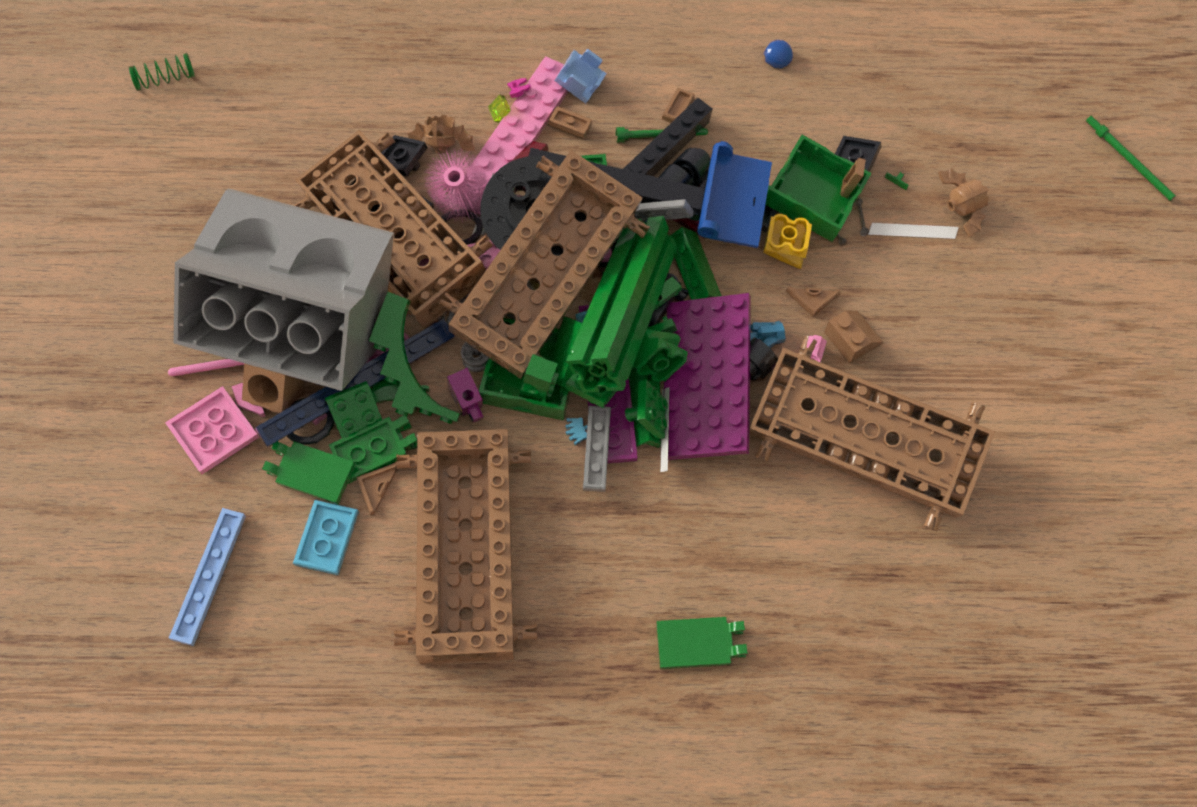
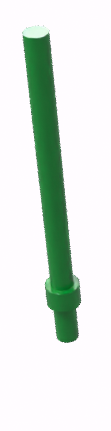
M1092 115L1087 118L1086 122L1096 131L1095 134L1100 138H1104L1169 201L1175 198L1176 195L1109 132L1110 129L1104 124L1101 125Z

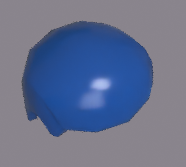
M784 40L770 42L763 54L766 63L773 68L781 69L786 67L793 59L792 48Z

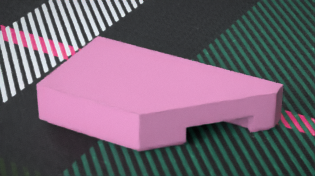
M243 383L232 386L239 408L256 413L261 417L266 416L263 407L255 406L242 400Z

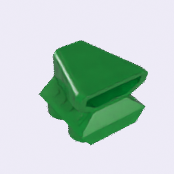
M647 329L633 368L637 370L639 375H650L654 382L666 381L686 363L688 352L677 347L681 340L679 335Z

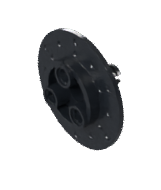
M528 156L507 163L491 177L484 189L481 199V219L487 236L499 250L502 249L552 178L536 167L537 163L541 162L542 156ZM546 157L558 166L562 163L556 159ZM517 191H524L525 195L517 197L515 193ZM582 212L574 215L575 219L579 222L586 220V215ZM553 246L551 252L559 256L563 253V249L560 246Z

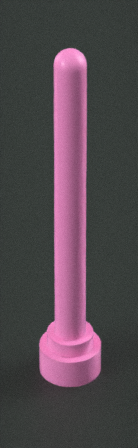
M223 359L170 368L168 374L170 376H179L244 365V363Z

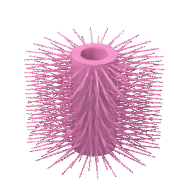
M455 152V160H452V162L448 155L449 167L443 160L444 165L441 166L443 169L439 170V167L436 166L437 168L435 169L440 172L432 177H426L428 179L431 178L433 181L436 179L437 181L435 183H425H430L434 186L429 187L432 189L429 193L433 194L432 200L435 201L434 203L438 199L441 204L443 202L444 205H441L439 208H453L452 211L457 210L459 218L460 207H462L463 222L465 211L469 217L466 207L467 203L475 213L473 207L477 206L472 202L475 201L479 204V201L476 199L483 195L484 190L483 187H478L480 185L486 187L484 182L487 181V178L483 179L486 175L479 170L480 166L472 168L478 163L468 164L469 162L472 163L471 160L466 162L464 158L463 160L461 158V163L459 157V159L457 158L458 164L456 166Z

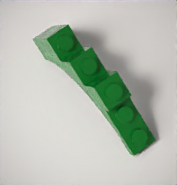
M387 292L369 341L374 343L373 348L384 352L387 348L389 349L380 374L385 376L384 380L394 384L400 381L391 407L396 408V413L403 416L406 415L407 417L409 413L415 414L417 407H419V412L425 415L432 416V413L440 415L439 420L446 423L458 422L461 413L443 407L433 400L419 384L409 365L405 351L404 326L411 301Z

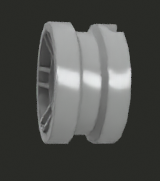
M466 342L462 346L461 356L465 368L476 373L484 371L490 358Z

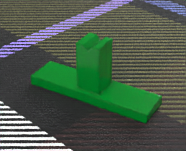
M887 172L884 177L904 190H907L909 186L902 181L905 175L902 172L897 177Z

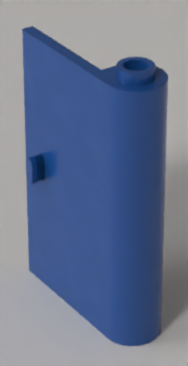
M724 141L714 144L697 231L698 234L709 239L758 248L772 162L733 154V147Z

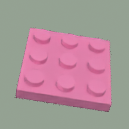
M223 386L165 422L201 475L259 438L256 431Z

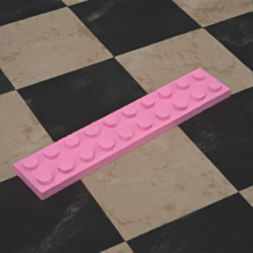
M545 56L527 82V84L531 85V88L516 98L475 158V162L478 163L477 165L483 168L482 173L484 172V175H486L484 176L487 178L485 182L488 183L492 173L495 174L501 167L511 162L528 144L537 140L555 108L560 105L568 93V90L554 81L564 64ZM481 203L477 204V207H473L475 213L481 215ZM466 204L467 209L473 212L469 204L468 206Z

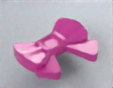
M520 78L507 84L508 88H511L509 93L511 98H518L524 94V91H528L531 88L530 84L520 86L527 82L526 78Z

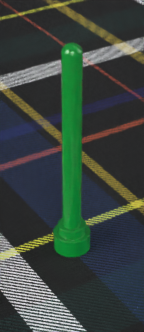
M616 127V142L625 143V141L632 138H656L663 130L629 131L625 127ZM702 128L696 136L707 135L708 130Z

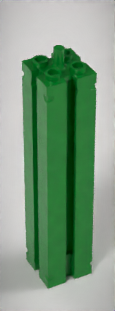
M664 216L648 218L644 224L650 226V228L645 232L643 238L629 228H624L618 238L571 348V354L568 355L566 360L572 373L579 374L577 382L583 393L600 392L601 387H605L607 391H621L625 388V381L628 380L672 264L673 254L677 250L673 236L667 234L669 227Z

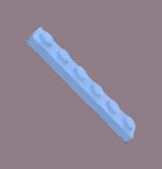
M222 508L169 636L170 640L194 647L246 518L244 513Z

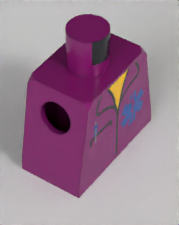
M468 368L447 376L448 390L461 415L465 416L468 414L472 423L482 420L484 418L480 410L482 408V398Z

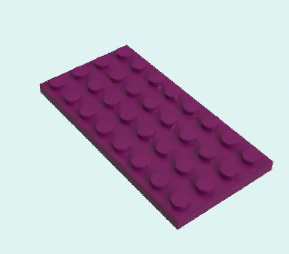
M743 293L671 302L667 308V318L673 319L678 330L673 333L681 338L677 347L687 351L688 354L686 363L664 381V394L665 388L669 387L668 460L749 454L750 294Z

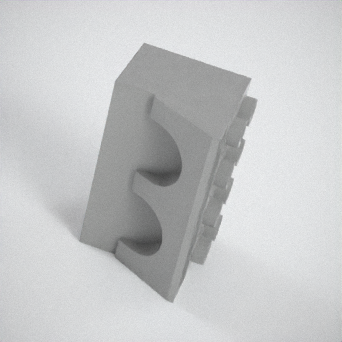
M228 188L195 242L194 249L175 262L173 343L342 391L377 351L376 348H373L374 343L370 342L369 339L388 292L394 233Z

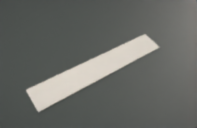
M872 223L868 235L955 239L959 227Z
M669 387L665 388V394L664 389H662V396L664 395L667 400L668 409L666 410L667 429H665V438L661 439V472L668 471Z

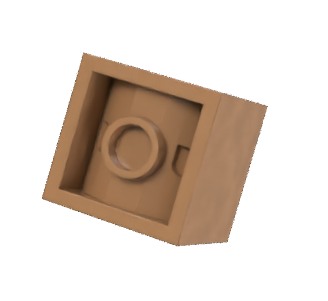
M244 363L243 401L269 409L275 413H281L303 395L304 380Z

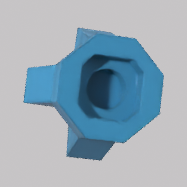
M780 321L753 322L751 325L752 333H750V340L754 337L758 338L769 348L776 344L784 343L786 340L785 329Z

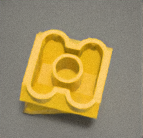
M784 214L771 216L763 253L795 268L802 269L803 258H806L812 224L804 218L789 220Z

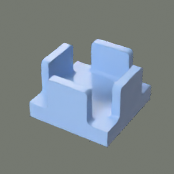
M587 49L583 55H580L576 50H573L554 81L586 104L607 73L598 68L603 60L592 51Z

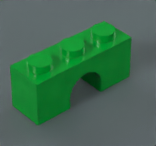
M532 354L524 375L519 397L542 401V399L550 401L559 376V372H556L558 363Z

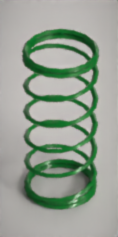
M184 53L183 57L189 77L185 73L178 56L175 55L178 79L167 58H165L168 82L155 60L158 84H156L146 63H144L147 87L143 83L134 65L129 66V73L137 91L141 90L140 82L146 89L149 88L148 74L153 83L159 86L158 70L167 84L170 82L169 69L174 78L179 81V65L188 79L194 77V70L188 54Z

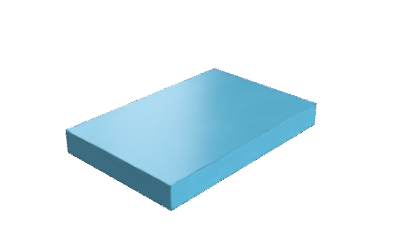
M314 500L293 564L303 568L339 575L359 514L358 509Z

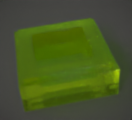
M501 94L488 106L494 122L500 123L511 111L505 96Z

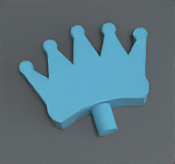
M567 418V422H571L565 425L566 429L570 428V430L566 431V435H572L569 437V440H576L574 445H577L587 439L585 431L587 430V425L583 426V418Z

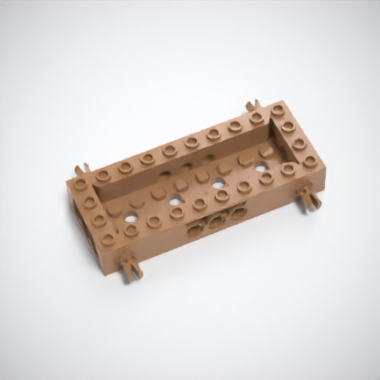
M358 130L295 179L305 193V197L294 206L307 210L314 206L322 214L393 232L394 237L396 233L403 231L404 235L401 238L393 239L388 289L391 293L411 301L407 315H412L425 330L448 311L447 308L439 304L441 299L449 302L444 296L446 292L460 301L473 290L486 271L479 257L492 248L493 245L490 240H487L486 236H483L474 246H467L382 155L383 150L395 143L388 132L373 143ZM352 179H356L353 185H347ZM374 205H380L377 211L371 212V208ZM422 259H429L427 265L419 266Z
M572 150L559 166L544 155L541 162L537 163L536 167L552 178L466 300L461 303L446 292L444 296L449 302L443 299L439 302L440 305L455 314L448 324L449 332L520 379H522L526 372L532 354L542 357L540 356L541 349L624 228H629L641 236V238L644 237L645 232L650 228V226L634 217L642 197ZM582 212L586 215V220L579 222L575 219L574 215ZM553 246H560L563 249V253L556 256L551 252V248ZM528 281H538L539 288L536 290L529 289L527 286ZM511 314L515 317L516 321L512 325H507L504 323L503 317Z
M804 336L798 353L785 348L782 349L749 429L750 435L762 439L755 454L757 459L766 450L764 462H768L774 445H777L925 505L931 509L923 526L929 527L934 519L933 531H938L943 514L954 518L964 515L996 432L978 425L986 408L985 406L979 407L975 414L977 403L971 402L966 419L942 411L811 359L810 357L817 341L813 339L807 348L809 338L807 336ZM806 399L811 400L814 403V409L811 411L804 410L801 405L802 401ZM847 416L853 417L856 420L855 427H846L844 425V418ZM887 434H896L898 443L890 445L886 440ZM930 451H938L941 454V460L939 462L931 461L929 458Z
M508 429L417 433V454L396 455L398 460L396 462L397 469L417 468L416 628L410 631L394 630L395 637H400L399 639H394V646L416 645V657L419 664L514 660V642L516 640H537V633H532V631H537V624L518 626L513 621L510 466L522 463L531 464V449L511 451V448H509ZM464 479L472 482L471 486L466 489L461 488L459 483ZM462 522H470L472 524L471 529L468 531L460 530L459 526ZM463 565H470L473 568L469 575H462L460 573V568ZM465 609L473 612L472 618L467 621L460 618V613Z

